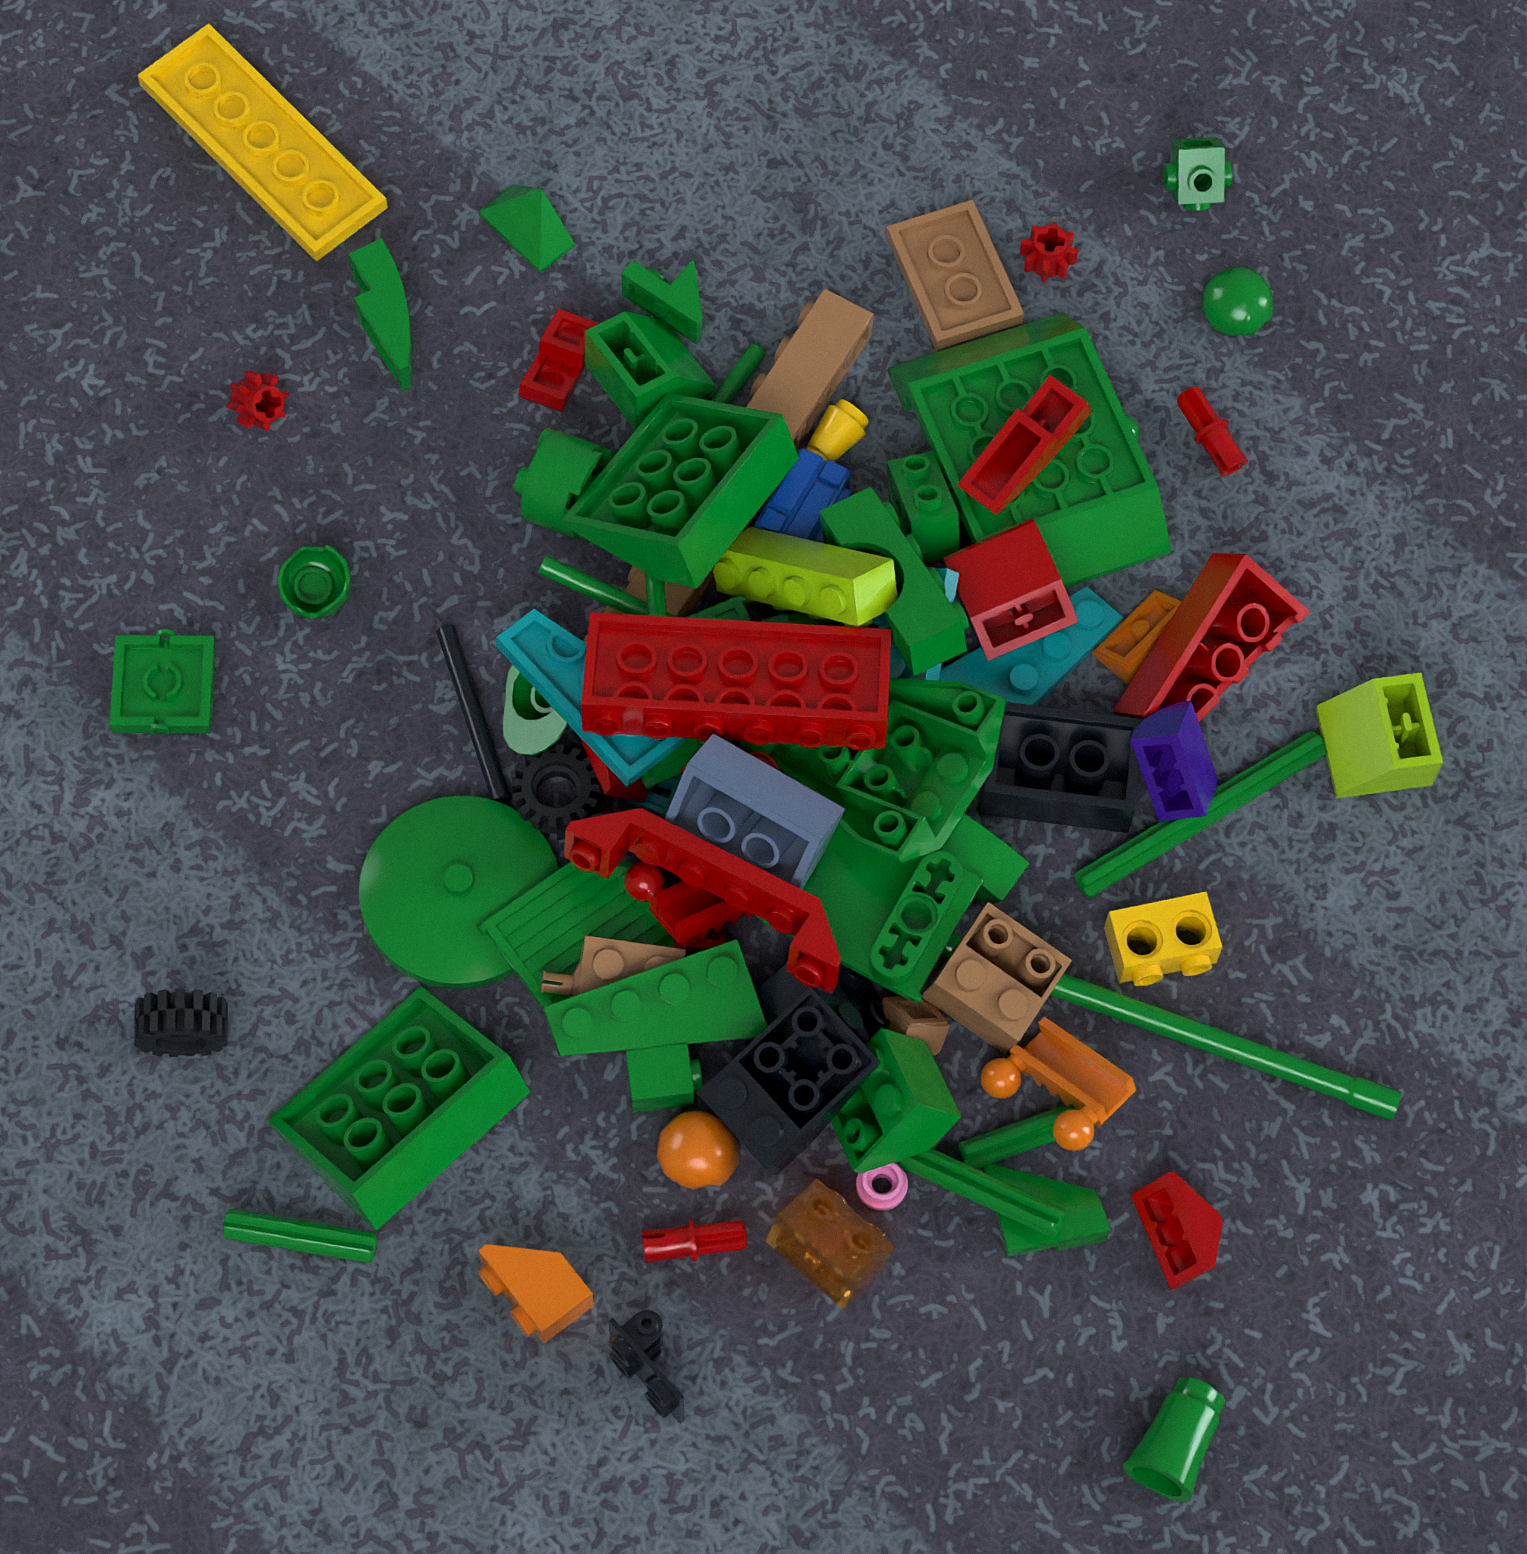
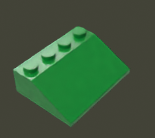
M666 393L562 518V522L569 530L660 581L696 589L794 466L799 456L783 414Z
M420 986L268 1119V1122L329 1187L377 1231L530 1093V1090L506 1052Z

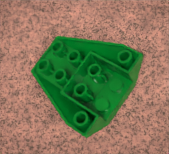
M889 678L886 743L883 749L871 748L860 751L849 747L822 745L807 748L798 744L778 743L775 750L769 756L776 762L780 772L845 808L838 826L858 845L903 863L941 849L993 769L1006 702L1001 696L964 682Z

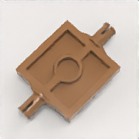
M583 936L580 962L573 975L543 971L541 980L559 982L561 985L541 983L540 993L546 992L572 997L685 957L686 950Z

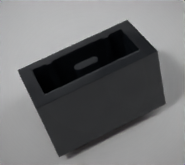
M787 964L755 990L759 1003L770 1023L775 1021L810 988L799 982L793 974L786 971ZM840 964L837 985L832 994L818 987H812L865 1045L880 1028L889 1030L888 1026L891 1023L889 1018H885L884 1005L870 980L863 975Z

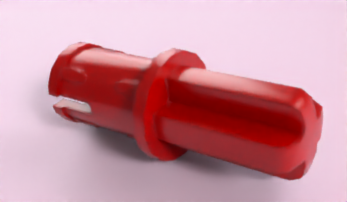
M1193 386L1183 391L1177 397V404L1196 433L1194 437L1196 444H1202L1205 450H1207L1222 477L1240 470L1243 465L1247 464L1248 459L1236 445L1227 430L1229 425L1227 420L1219 419L1199 387Z
M688 1220V1225L642 1230L646 1264L691 1257L693 1262L698 1261V1255L743 1250L747 1246L745 1224L740 1220L694 1226L693 1220Z

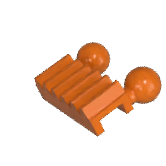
M1044 1016L1038 1022L1041 1032L1022 1049L1016 1044L1009 1050L1011 1055L1007 1059L996 1058L984 1066L981 1072V1085L984 1091L991 1097L1005 1099L1018 1091L1021 1085V1073L1025 1076L1030 1074L1039 1087L1044 1084L1052 1096L1055 1097L1058 1094L1066 1106L1074 1105L1076 1110L1064 1111L1056 1118L1053 1124V1136L1058 1145L1063 1149L1079 1151L1091 1143L1094 1137V1125L1099 1128L1136 1091V1087L1130 1075Z

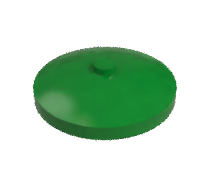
M449 796L421 803L398 816L380 833L371 846L362 867L359 884V900L363 921L373 944L380 954L391 965L408 977L424 984L447 989H468L486 986L511 976L515 971L488 934L482 935L477 926L559 870L557 861L543 834L532 827L530 820L524 821L519 816V812L494 800L476 796Z

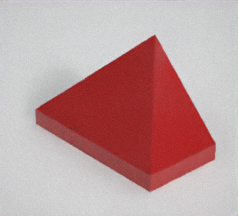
M1168 1172L1131 1194L1170 1290L1183 1286L1215 1267L1223 1221L1220 1214L1175 1172Z

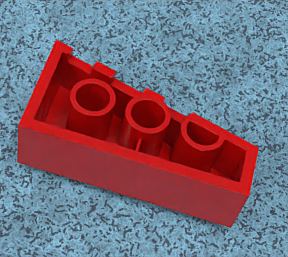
M1212 553L1112 712L1116 716L1145 720L1153 713L1165 707L1191 701L1198 722H1200L1220 702L1219 696L1232 683L1238 684L1250 672L1248 667L1264 651L1270 652L1283 639L1281 635L1293 623H1300L1310 611L1246 554Z

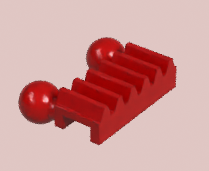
M643 861L637 862L627 870L624 877V886L627 893L635 900L648 901L650 903L649 911L683 949L688 947L695 936L699 941L703 940L709 929H712L717 934L721 931L726 921L731 926H734L742 914L747 919L753 916L748 911H739L732 908L721 897L703 888L691 887L684 881L664 889V875L657 865L652 866Z

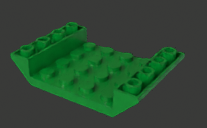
M1063 312L888 367L887 373L903 410L914 409L931 451L934 452L972 545L1034 519L1065 588L1170 554L1171 546L1159 487L1085 327ZM1051 375L1088 402L1092 413L1034 480L1001 512L995 515L961 490L957 484L1018 408L1022 411L1048 376Z

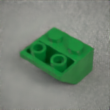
M624 311L585 331V366L634 430L639 427L666 393L701 398L715 391L713 381L665 320Z
M880 1028L866 1044L868 1049L881 1063L831 1121L853 1172L861 1174L930 1151L962 1117L926 1041Z

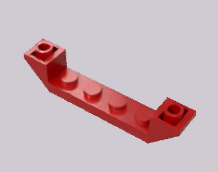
M642 808L571 821L566 827L564 857L569 859L577 868L585 872H595L608 879L629 850L644 863L652 866L658 865L678 875L689 886L703 888L721 897L732 908L739 911H748L766 920L777 931L795 935L790 944L786 971L793 974L799 982L806 986L818 987L830 994L836 988L841 958L821 900L818 897Z

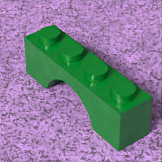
M869 487L819 511L823 538L826 544L893 559L896 584L900 586L902 592L897 601L886 611L888 627L891 629V643L913 676L967 651L964 630L969 628V622L963 608L957 601L950 603L945 596V586L939 573L934 567L926 568L922 562L923 556L917 541L912 534L904 536L899 528L900 522L896 511L889 501L882 503L872 487Z

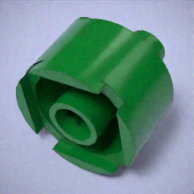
M546 428L539 437L536 448L537 452L530 466H522L515 480L514 491L521 494V517L525 521L575 540H581L580 535L564 526L562 518L615 456V452L568 433Z

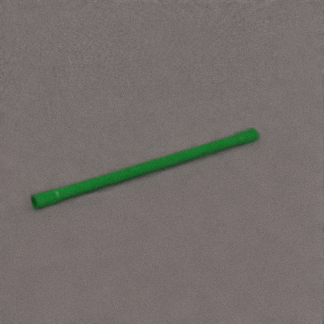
M953 934L941 955L942 957L946 958L961 936ZM1064 973L1050 993V996L1346 1102L1351 1107L1390 1121L1393 1120L1401 1099L1402 1092L1361 1077H1351Z

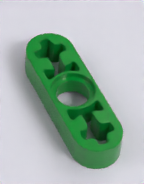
M933 851L925 855L919 862L871 948L869 970L873 978L879 983L886 986H898L908 981L915 971L961 887L963 867L958 858L946 851ZM940 868L946 869L948 871V881H941L935 891L934 898L930 897L926 892L930 886L931 873H937ZM910 907H920L927 911L931 922L923 929L914 930L904 924L901 915ZM898 938L907 942L902 950L900 960L902 965L895 964L891 970L883 966L885 958L882 955L890 956L898 943Z

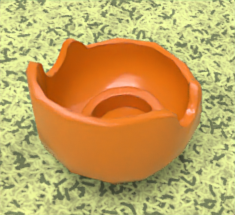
M689 1111L675 1116L661 1131L658 1138L656 1156L663 1172L669 1179L677 1182L682 1187L695 1190L711 1185L721 1186L725 1183L739 1165L740 1145L736 1136L720 1118L707 1111Z

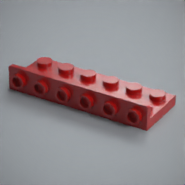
M590 612L581 700L582 730L602 736L627 734L644 735L653 739L680 737L696 738L706 742L712 734H715L724 740L747 741L756 745L786 743L798 744L807 748L822 745L849 747L860 751L871 748L883 749L886 743L891 629Z

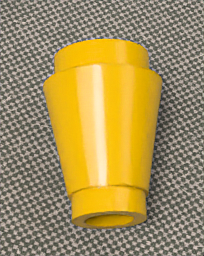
M839 399L834 406L828 405L806 449L822 456L825 461L835 462L866 435L864 429L869 424V420L853 404Z

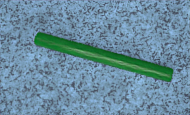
M1309 731L1218 786L1206 816L1160 821L1075 873L1074 879L1078 889L1087 898L1094 897L1323 758L1327 753L1324 740L1320 735Z

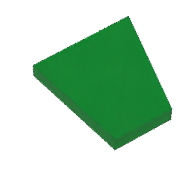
M513 184L478 211V214L539 273H542L575 247L574 241L544 191L540 188Z

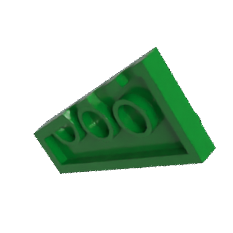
M737 939L542 1007L558 1056L651 1048L684 1043L693 1044L756 1038L768 1027Z

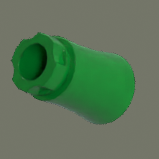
M1193 1377L1187 1379L1179 1378L1173 1392L1166 1395L1158 1414L1141 1442L1124 1462L1123 1468L1128 1476L1136 1483L1169 1500L1177 1502L1190 1501L1208 1445L1220 1422L1219 1414L1225 1403L1224 1396L1214 1390L1211 1385Z

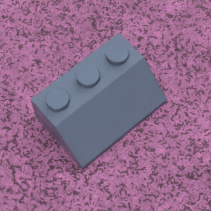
M712 734L687 763L664 820L803 889L828 847L845 808L719 736Z

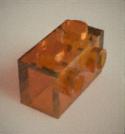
M817 1178L777 1215L765 1240L842 1309L880 1274L895 1248L878 1227L867 1223L847 1205L845 1199L838 1192L827 1188Z

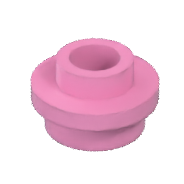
M896 1162L861 1174L858 1173L857 1194L861 1201L872 1209L890 1210L898 1206L906 1196L908 1189L907 1175ZM877 1178H886L890 1181L892 1188L886 1193H878L873 1189L872 1182Z

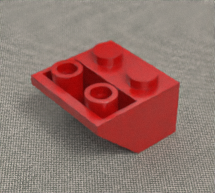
M1034 519L943 557L947 568L959 573L956 590L976 639L988 661L1078 622L1062 579Z

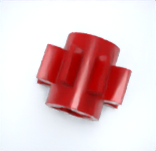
M1057 222L1040 228L1033 225L1030 239H1023L1020 246L1019 254L1026 257L1024 272H1031L1033 270L1037 275L1041 276V282L1044 283L1047 278L1057 275L1064 280L1067 275L1068 265H1076L1079 250L1072 247L1074 233H1066L1061 227L1057 226Z
M248 369L245 371V379L237 383H230L229 386L232 389L231 401L226 404V408L241 412L237 418L239 425L251 428L255 424L257 427L268 431L270 430V422L278 417H285L283 412L284 399L289 396V393L275 388L279 377L268 372L260 376L259 373Z

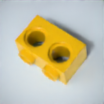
M1207 892L1109 911L1104 926L1119 984L1133 981L1135 986H1147L1162 980L1163 974L1182 971L1184 976H1195L1205 973L1212 968V964L1217 963L1223 948ZM1185 930L1193 932L1199 938L1200 943L1195 945L1185 944L1179 940L1176 933ZM1131 941H1142L1150 947L1152 952L1147 955H1138L1132 952L1127 944Z

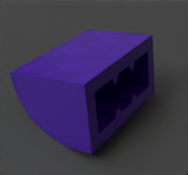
M1180 702L1165 707L1147 717L1137 726L1130 739L1158 821L1206 816L1219 782L1192 702Z

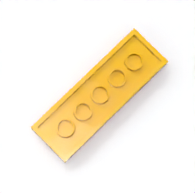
M209 23L138 74L140 86L316 262L388 208L386 197Z

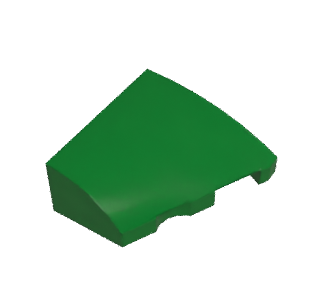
M995 1164L982 1167L984 1173L1061 1207L1066 1215L1065 1223L1059 1234L1055 1237H1050L996 1212L1007 1257L1054 1247L1056 1251L1107 1240L1110 1227L1102 1203L1094 1189Z

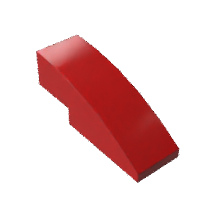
M1049 375L1022 411L1018 408L957 486L993 514L997 515L1034 480L1092 413L1088 402Z

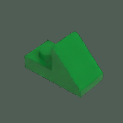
M632 260L621 273L622 296L655 318L665 320L670 328L697 345L702 339V310L694 261H691L670 285L657 270L653 268L645 269Z

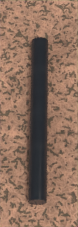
M453 624L443 625L436 630L490 798L500 803L510 801L511 795L456 628Z

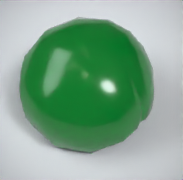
M1245 267L1225 269L1215 275L1203 291L1202 313L1213 330L1226 336H1252L1267 321H1271L1274 308L1271 287L1259 273Z
M329 545L324 547L302 546L282 564L277 578V585L282 603L295 615L307 619H323L332 616L346 604L352 588V580L347 561L333 547Z

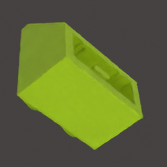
M1422 673L1375 678L1316 706V716L1321 737L1327 750L1326 759L1336 799L1432 786L1443 764Z

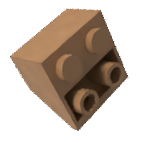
M987 902L948 954L922 994H924L923 998L1005 1054L1021 1040L1072 960Z

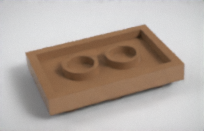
M973 200L886 226V238L935 350L1023 323L1024 312Z

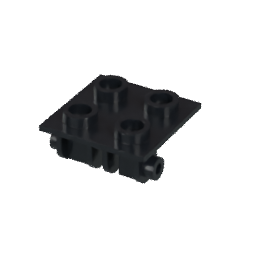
M642 1310L623 1326H620L612 1317L609 1320L610 1341H608V1344L613 1350L609 1354L610 1359L628 1379L632 1378L635 1374L648 1389L644 1393L646 1400L661 1417L666 1418L671 1413L681 1424L684 1421V1396L653 1363L660 1357L663 1351V1322L661 1317L654 1311Z

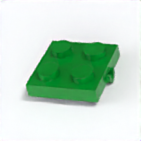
M169 629L157 630L156 635H116L109 723L112 733H150L151 735H155V733H165L166 735H170V733H211L216 659L215 637L176 635L174 631ZM161 636H169L170 639H161Z

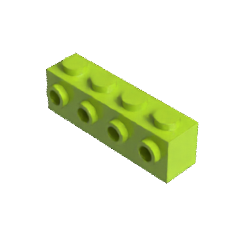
M755 527L741 531L713 567L717 592L734 596L744 595L747 602L758 601L772 605L775 610H794L806 613L811 619H830L842 622L845 627H865L873 622V618L885 613L898 599L893 559Z

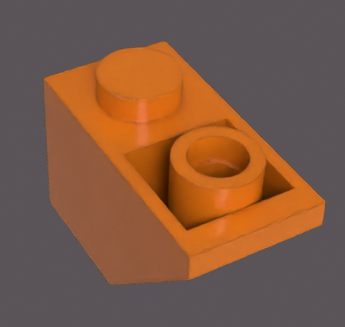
M486 1244L478 1250L480 1262L483 1266L477 1271L480 1278L494 1296L504 1292L514 1305V1308L509 1311L510 1316L527 1337L535 1332L544 1344L594 1306L593 1293L559 1252Z

